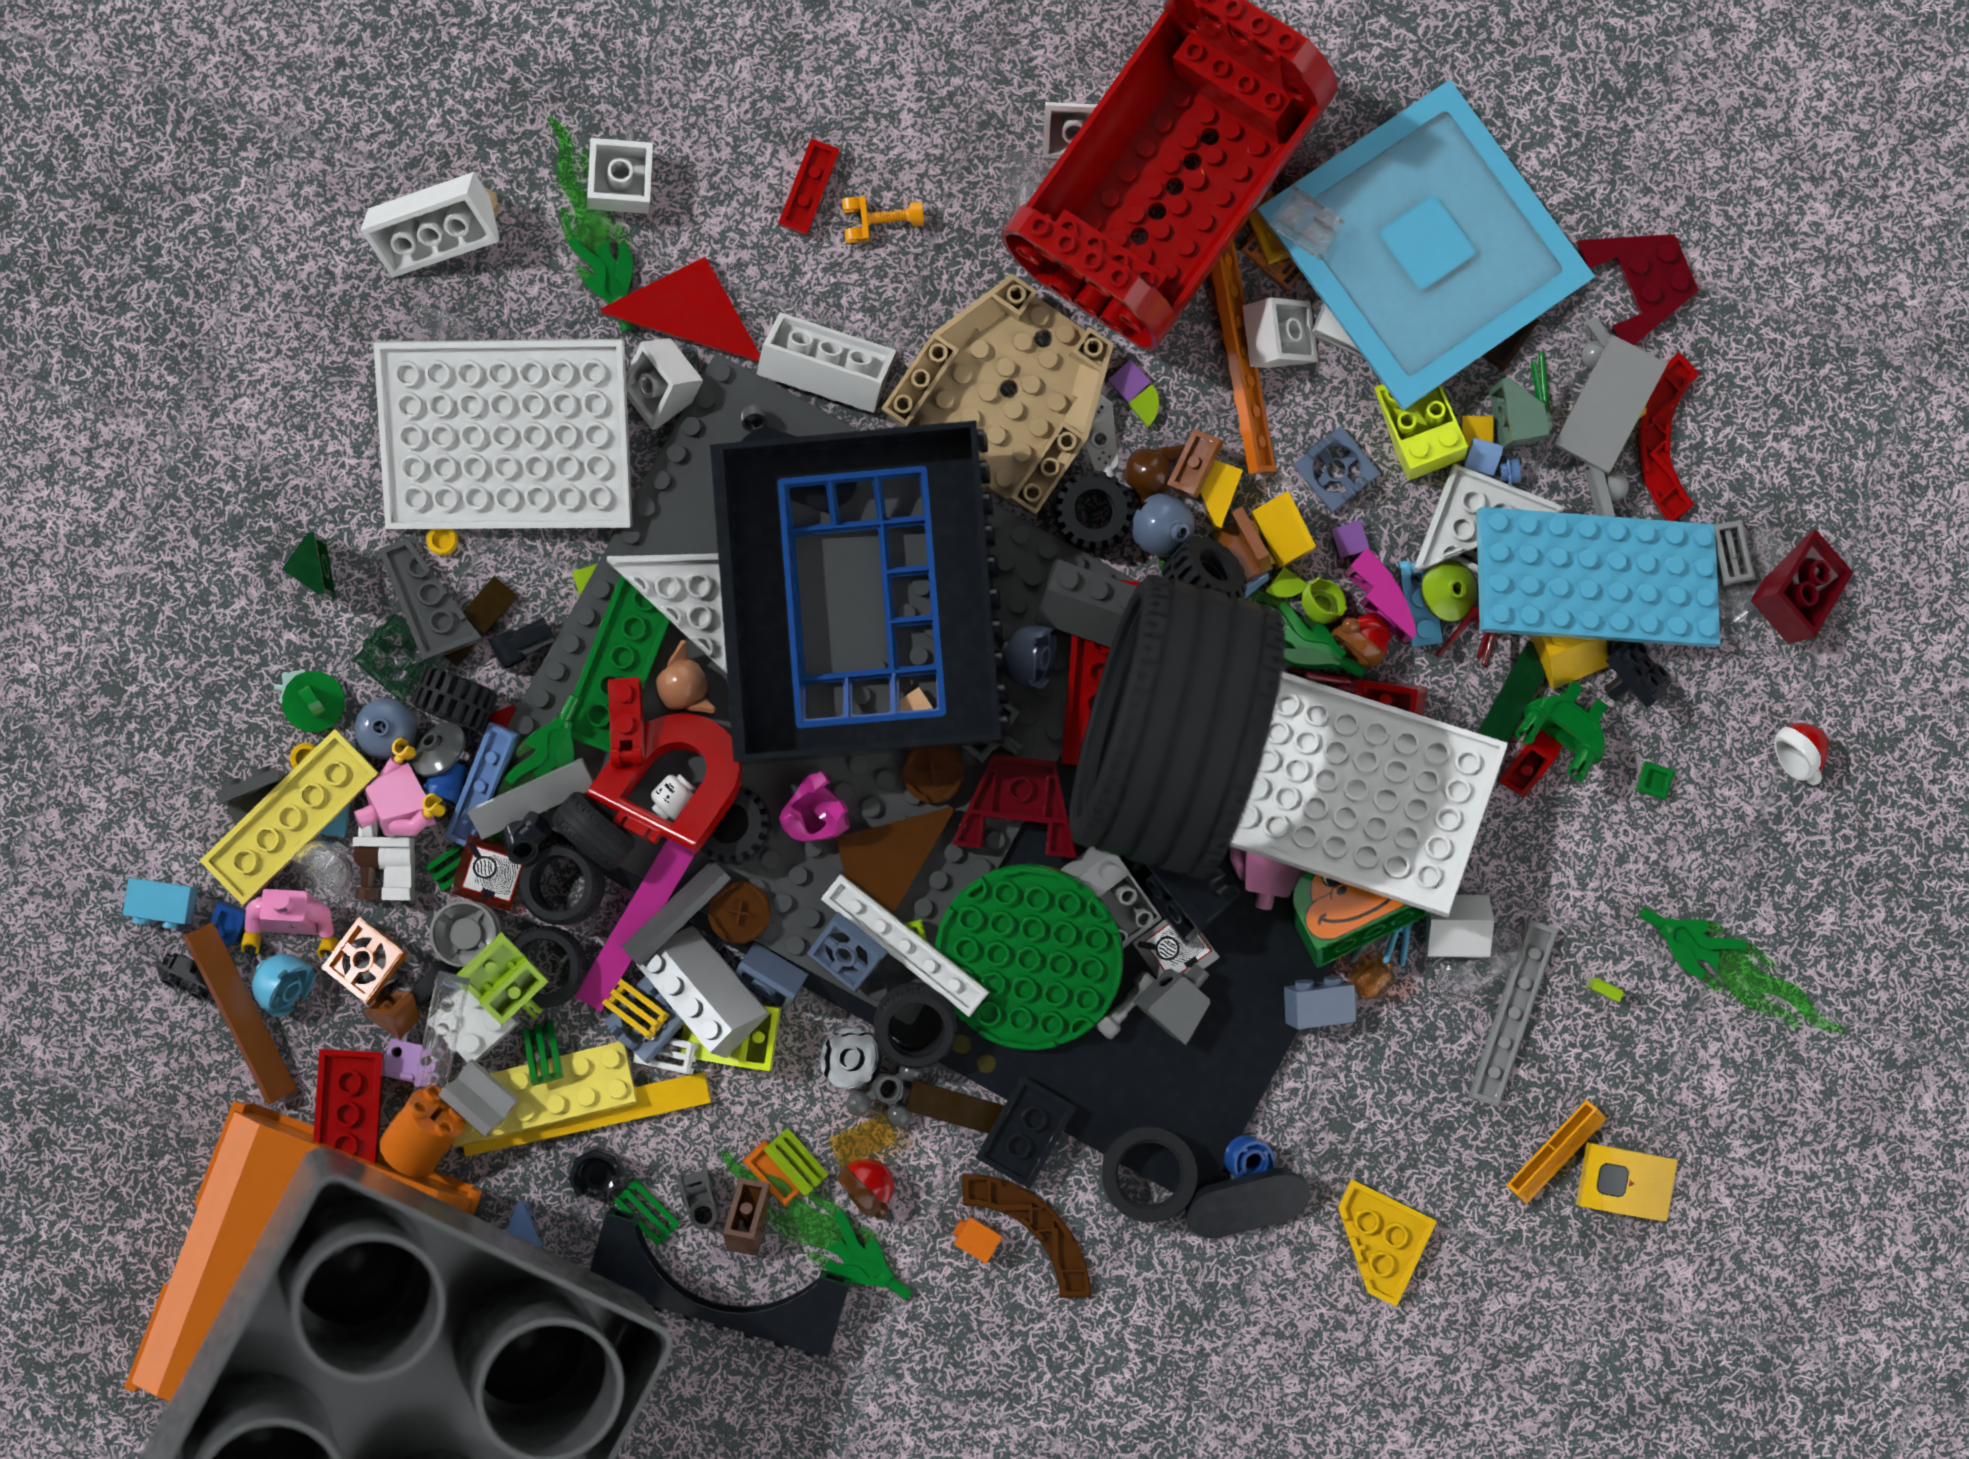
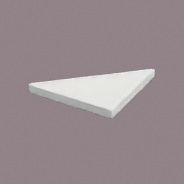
M1453 463L1413 571H1422L1476 549V510L1480 507L1558 513L1564 511L1565 507Z
M718 553L607 556V562L727 674Z

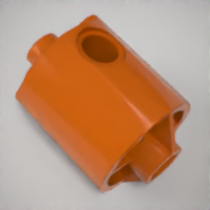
M427 1085L425 1089H419L412 1093L404 1108L397 1113L379 1140L380 1151L385 1161L403 1175L419 1178L426 1177L432 1173L447 1154L454 1140L462 1134L465 1128V1119L438 1096L441 1089L436 1085Z

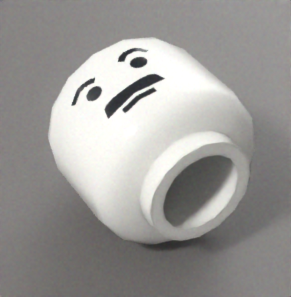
M681 774L677 777L668 775L651 793V798L655 803L652 809L664 819L670 817L676 820L697 789Z

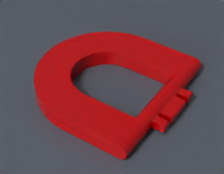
M679 713L665 715L644 724L645 763L634 765L633 762L623 763V766L612 767L609 760L589 787L587 797L617 812L618 814L614 817L613 822L620 827L623 825L625 830L643 839L647 838L653 844H657L661 836H664L696 853L704 845L736 799L742 781V764L733 762L732 738L716 722L695 714ZM632 742L623 743V750H632ZM689 750L699 754L706 761V775L699 788L673 823L626 800L657 758L670 751Z

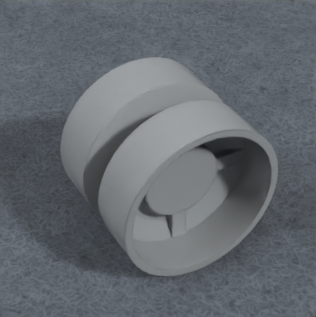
M455 901L442 907L434 916L429 931L430 943L434 952L442 961L452 966L465 967L501 932L504 934V927L499 915L490 906L477 901Z

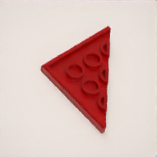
M706 257L600 308L602 316L616 318L640 328L658 331L682 341L693 342L731 356L735 355L751 360L754 363H759L760 354Z

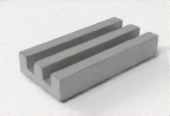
M1737 520L1716 524L1714 526L1716 556L1723 587L1730 586V584H1742V582L1747 581L1754 582L1755 574L1743 521ZM1733 528H1736L1746 572L1744 575H1741L1731 533ZM1722 530L1724 531L1733 577H1729L1720 531Z

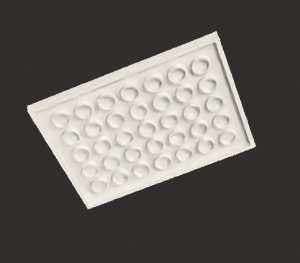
M624 339L377 341L373 343L385 529L632 527Z
M1282 672L1277 703L1263 758L1248 804L1230 846L1448 918L1508 743Z

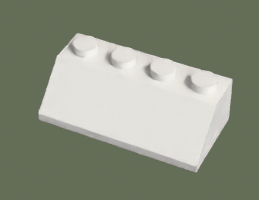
M475 172L368 208L360 230L392 278L499 242V234L490 196Z
M780 312L762 346L756 375L774 382H781L796 387L801 391H808L826 397L832 401H839L854 406L859 410L874 413L881 399L897 350Z

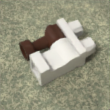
M378 822L362 829L359 827L358 837H353V858L356 864L360 866L361 887L355 888V899L380 900L379 887H374L376 869L384 870L382 900H415V838L399 835L379 837Z

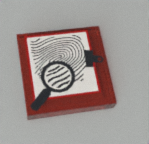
M468 834L449 893L510 912L520 882V872L524 864L512 863L508 859L504 844L485 838L481 840L478 836Z

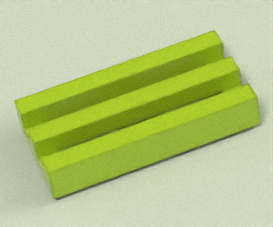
M788 1128L763 1149L804 1196L808 1195L829 1175ZM776 1146H778L785 1153V1155L790 1159L789 1161L776 1148ZM796 1169H799L801 1171V1173L808 1179L810 1184L807 1183V1181L799 1174V1172Z

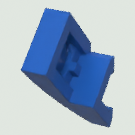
M220 900L217 902L210 923L214 922L225 946L228 947L239 940L245 926L246 910Z

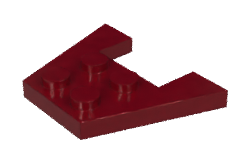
M1675 234L1576 241L1582 259L1590 269L1616 259L1639 315L1614 324L1612 330L1615 336L1634 346L1699 291Z
M992 754L951 845L982 848L985 819L988 817L1048 824L1045 855L1076 858L1055 761Z

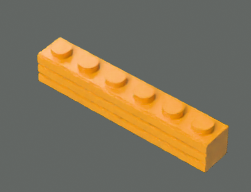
M1585 1100L1506 1186L1527 1205L1607 1118L1598 1108Z

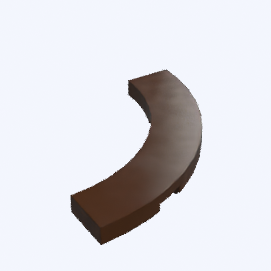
M962 1173L963 1205L996 1210L1020 1222L1031 1231L1047 1251L1057 1275L1060 1298L1091 1297L1090 1279L1082 1251L1071 1230L1051 1206L1034 1193L1011 1181L983 1174Z

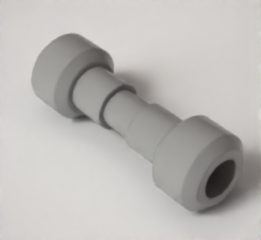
M1140 971L1133 979L1134 986L1126 993V997L1118 1005L1116 1004L1108 1014L1105 1013L1095 1024V1027L1106 1038L1113 1039L1120 1031L1119 1024L1135 1006L1133 1001L1155 979L1147 971Z

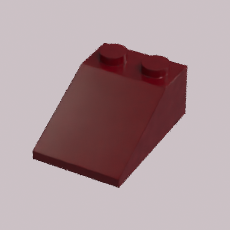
M1816 529L1811 530L1763 579L1751 602L1787 644L1810 639L1818 634L1853 572Z

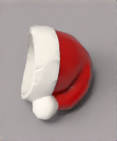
M1795 723L1780 729L1774 740V748L1784 771L1796 780H1806L1811 785L1819 784L1822 779L1821 770L1825 765L1829 748V741L1825 732L1816 725Z

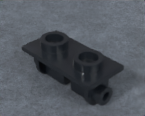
M167 953L162 962L165 967L160 964L157 965L158 976L165 985L174 989L179 986L188 990L189 994L199 1001L205 1002L208 999L215 1003L199 969L195 974L191 973L195 965L194 961L177 953L173 955Z

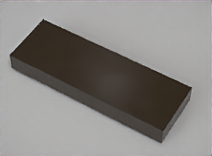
M493 576L463 613L483 639L519 597ZM480 642L444 656L456 667H459Z
M913 1080L905 1110L989 1133L1004 1105Z

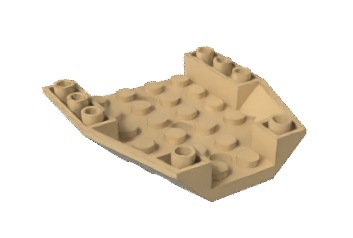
M1011 274L933 332L881 410L900 427L976 420L980 429L984 428L988 438V452L983 453V459L987 460V464L990 466L991 483L985 484L986 487L1006 501L1036 515L1089 437L1114 343L1091 327L1085 330L1035 296L1037 290L1014 274ZM1045 331L1051 336V344L1048 347H1040L1035 343L1034 336L1037 332ZM1009 381L1016 385L1017 394L1014 397L1006 398L1001 394L1000 385L1003 382Z

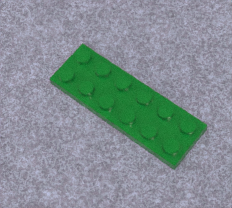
M622 575L619 577L573 693L581 698L572 718L573 739L609 753L611 741L608 680L639 677L642 679L643 693L671 622Z

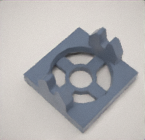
M1342 426L1323 438L1321 442L1313 446L1307 454L1293 464L1296 471L1331 513L1381 474ZM1342 447L1348 449L1350 453L1343 459L1333 458L1326 448ZM1319 456L1325 466L1324 474L1316 480L1313 466L1316 457ZM1358 460L1360 473L1357 482L1354 484L1347 476L1349 472L1348 466ZM1333 461L1341 462L1345 467V473L1339 479L1332 478L1327 472L1328 465ZM1330 481L1340 482L1346 491L1334 493L1325 490L1323 486Z
M838 911L806 954L856 993L888 951ZM841 932L851 939L848 943H839L831 935ZM858 945L867 952V964L858 958L856 951ZM828 947L833 950V957H832V955H831V953H830ZM838 949H846L851 954L852 960L843 959ZM853 966L857 971L845 967Z
M645 976L635 989L645 997H655L658 1000L656 1005L662 1010L667 1008V1013L670 1016L667 1018L665 1028L662 1026L655 1033L657 1037L654 1040L637 1042L642 1034L636 1029H633L628 1034L625 1021L612 1012L604 1023L611 1029L610 1032L619 1038L618 1040L634 1051L645 1063L649 1064L685 1022ZM629 993L626 997L645 1013L653 1012L657 1020L659 1015L650 1008L643 1009L637 1003L638 999ZM620 1003L618 1006L626 1014L630 1010L623 1003ZM634 1013L636 1015V1022L641 1025L642 1018Z

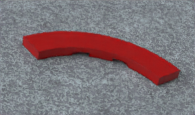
M1680 352L1668 362L1645 406L1647 408L1646 414L1640 418L1638 429V457L1644 483L1653 503L1666 521H1677L1695 505L1682 487L1676 471L1673 469L1670 455L1671 423L1674 412L1685 391L1700 375Z

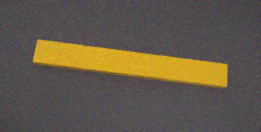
M701 1072L635 1087L638 1100L636 1104L463 1146L465 1157L711 1103L706 1073Z

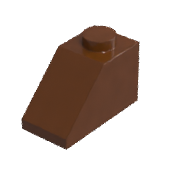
M739 1177L723 1231L728 1251L758 1255L766 1227L770 1183Z

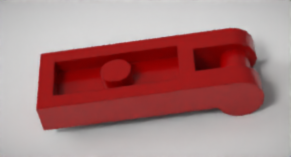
M639 677L608 680L611 766H623V763L633 762L634 765L644 764L642 679ZM632 742V750H623V743Z

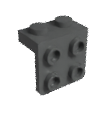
M266 766L251 772L253 777L242 782L240 778H236L223 783V789L215 792L219 804L227 805L234 825L239 823L284 779L281 770H270V767Z

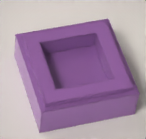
M1131 359L1107 381L1127 403L1151 384V380Z
M1361 520L1330 530L1339 560L1362 553L1366 548L1370 550Z

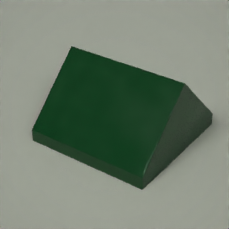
M309 532L282 570L318 595L330 601L337 600L327 540L315 532Z

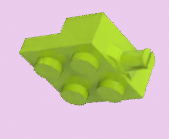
M502 932L455 975L456 979L501 1025L521 1007L532 1019L538 1016L530 1007L539 1015L542 1012V1008L531 998L549 981Z

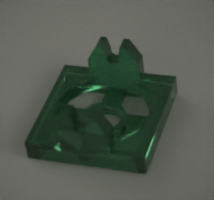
M393 614L383 626L380 625L372 631L371 637L364 640L362 644L363 649L353 661L394 697L402 701L420 681L425 667H432L439 658L423 663L421 658L420 662L413 665L410 662V651L416 646L409 625L396 614ZM395 634L409 637L402 646H392L384 639ZM377 646L386 653V664L380 671L376 668L374 660ZM395 649H402L407 655L405 664L399 667L393 666L389 659L391 652ZM404 669L408 672L403 680L388 679V676L394 670Z

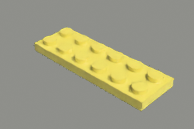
M334 729L237 823L200 862L243 906H246L364 791L380 773L337 729Z
M619 1041L562 1055L560 1057L564 1078L533 1086L531 1083L528 1064L490 1073L519 1099L502 1125L486 1137L465 1119V1128L462 1134L454 1140L452 1147L458 1148L638 1103L626 1046ZM547 1059L549 1073L555 1072L553 1059ZM538 1061L536 1062L538 1076H542L541 1063Z

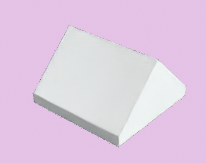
M1045 102L1042 159L1058 160L1097 105Z
M1456 895L1448 918L1430 912V915L1426 916L1427 957L1490 958L1494 916L1489 895Z

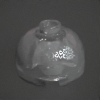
M313 840L302 846L290 859L292 866L310 883L313 881L322 888L326 886L327 888L323 893L332 899L339 900L352 882L354 868L352 862L347 857L350 851L338 841L331 844L325 840Z

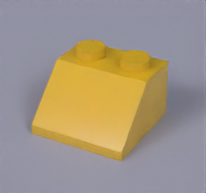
M1289 491L1282 493L1251 512L1250 517L1252 520L1250 521L1259 537H1261L1270 555L1271 564H1274L1276 570L1310 555L1316 548Z
M1528 635L1535 646L1552 690L1609 667V664L1605 661L1608 658L1607 640Z

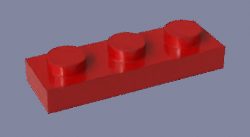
M813 138L810 139L779 219L778 225L780 227L808 237L840 154L839 148Z

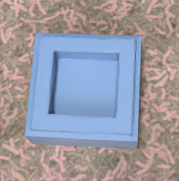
M1473 438L1464 467L1494 476L1503 452V445Z

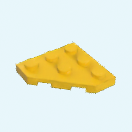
M1350 1179L1337 1208L1363 1283L1369 1294L1397 1307L1437 1221Z

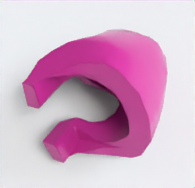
M825 771L804 777L798 790L780 814L779 820L782 829L795 841L810 842L834 838L850 827L847 815L849 810L845 802L839 800L835 793L827 786L831 779Z

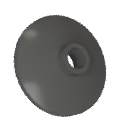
M449 722L438 724L427 730L414 745L416 755L410 759L414 771L421 776L432 777L451 768L460 758L465 748L466 737L464 731L457 724Z

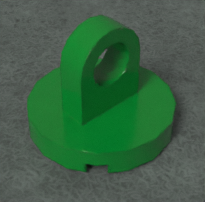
M306 671L296 675L286 685L282 695V709L287 720L296 728L306 732H323L332 728L341 719L345 708V695L341 685L331 675L320 671Z

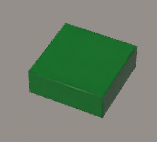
M1643 761L1635 791L1666 800L1675 770Z

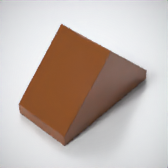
M384 991L363 1012L368 1019L398 1040L420 1019L414 995L410 991Z

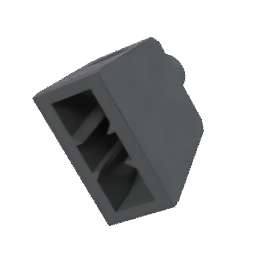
M1194 964L1185 976L1171 968L1167 969L1133 1003L1171 1037L1186 1045L1210 1005V999L1199 990L1209 974L1197 964Z

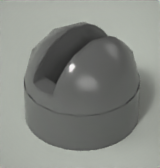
M750 404L742 410L741 421L745 430L752 432L766 426V414L762 407Z

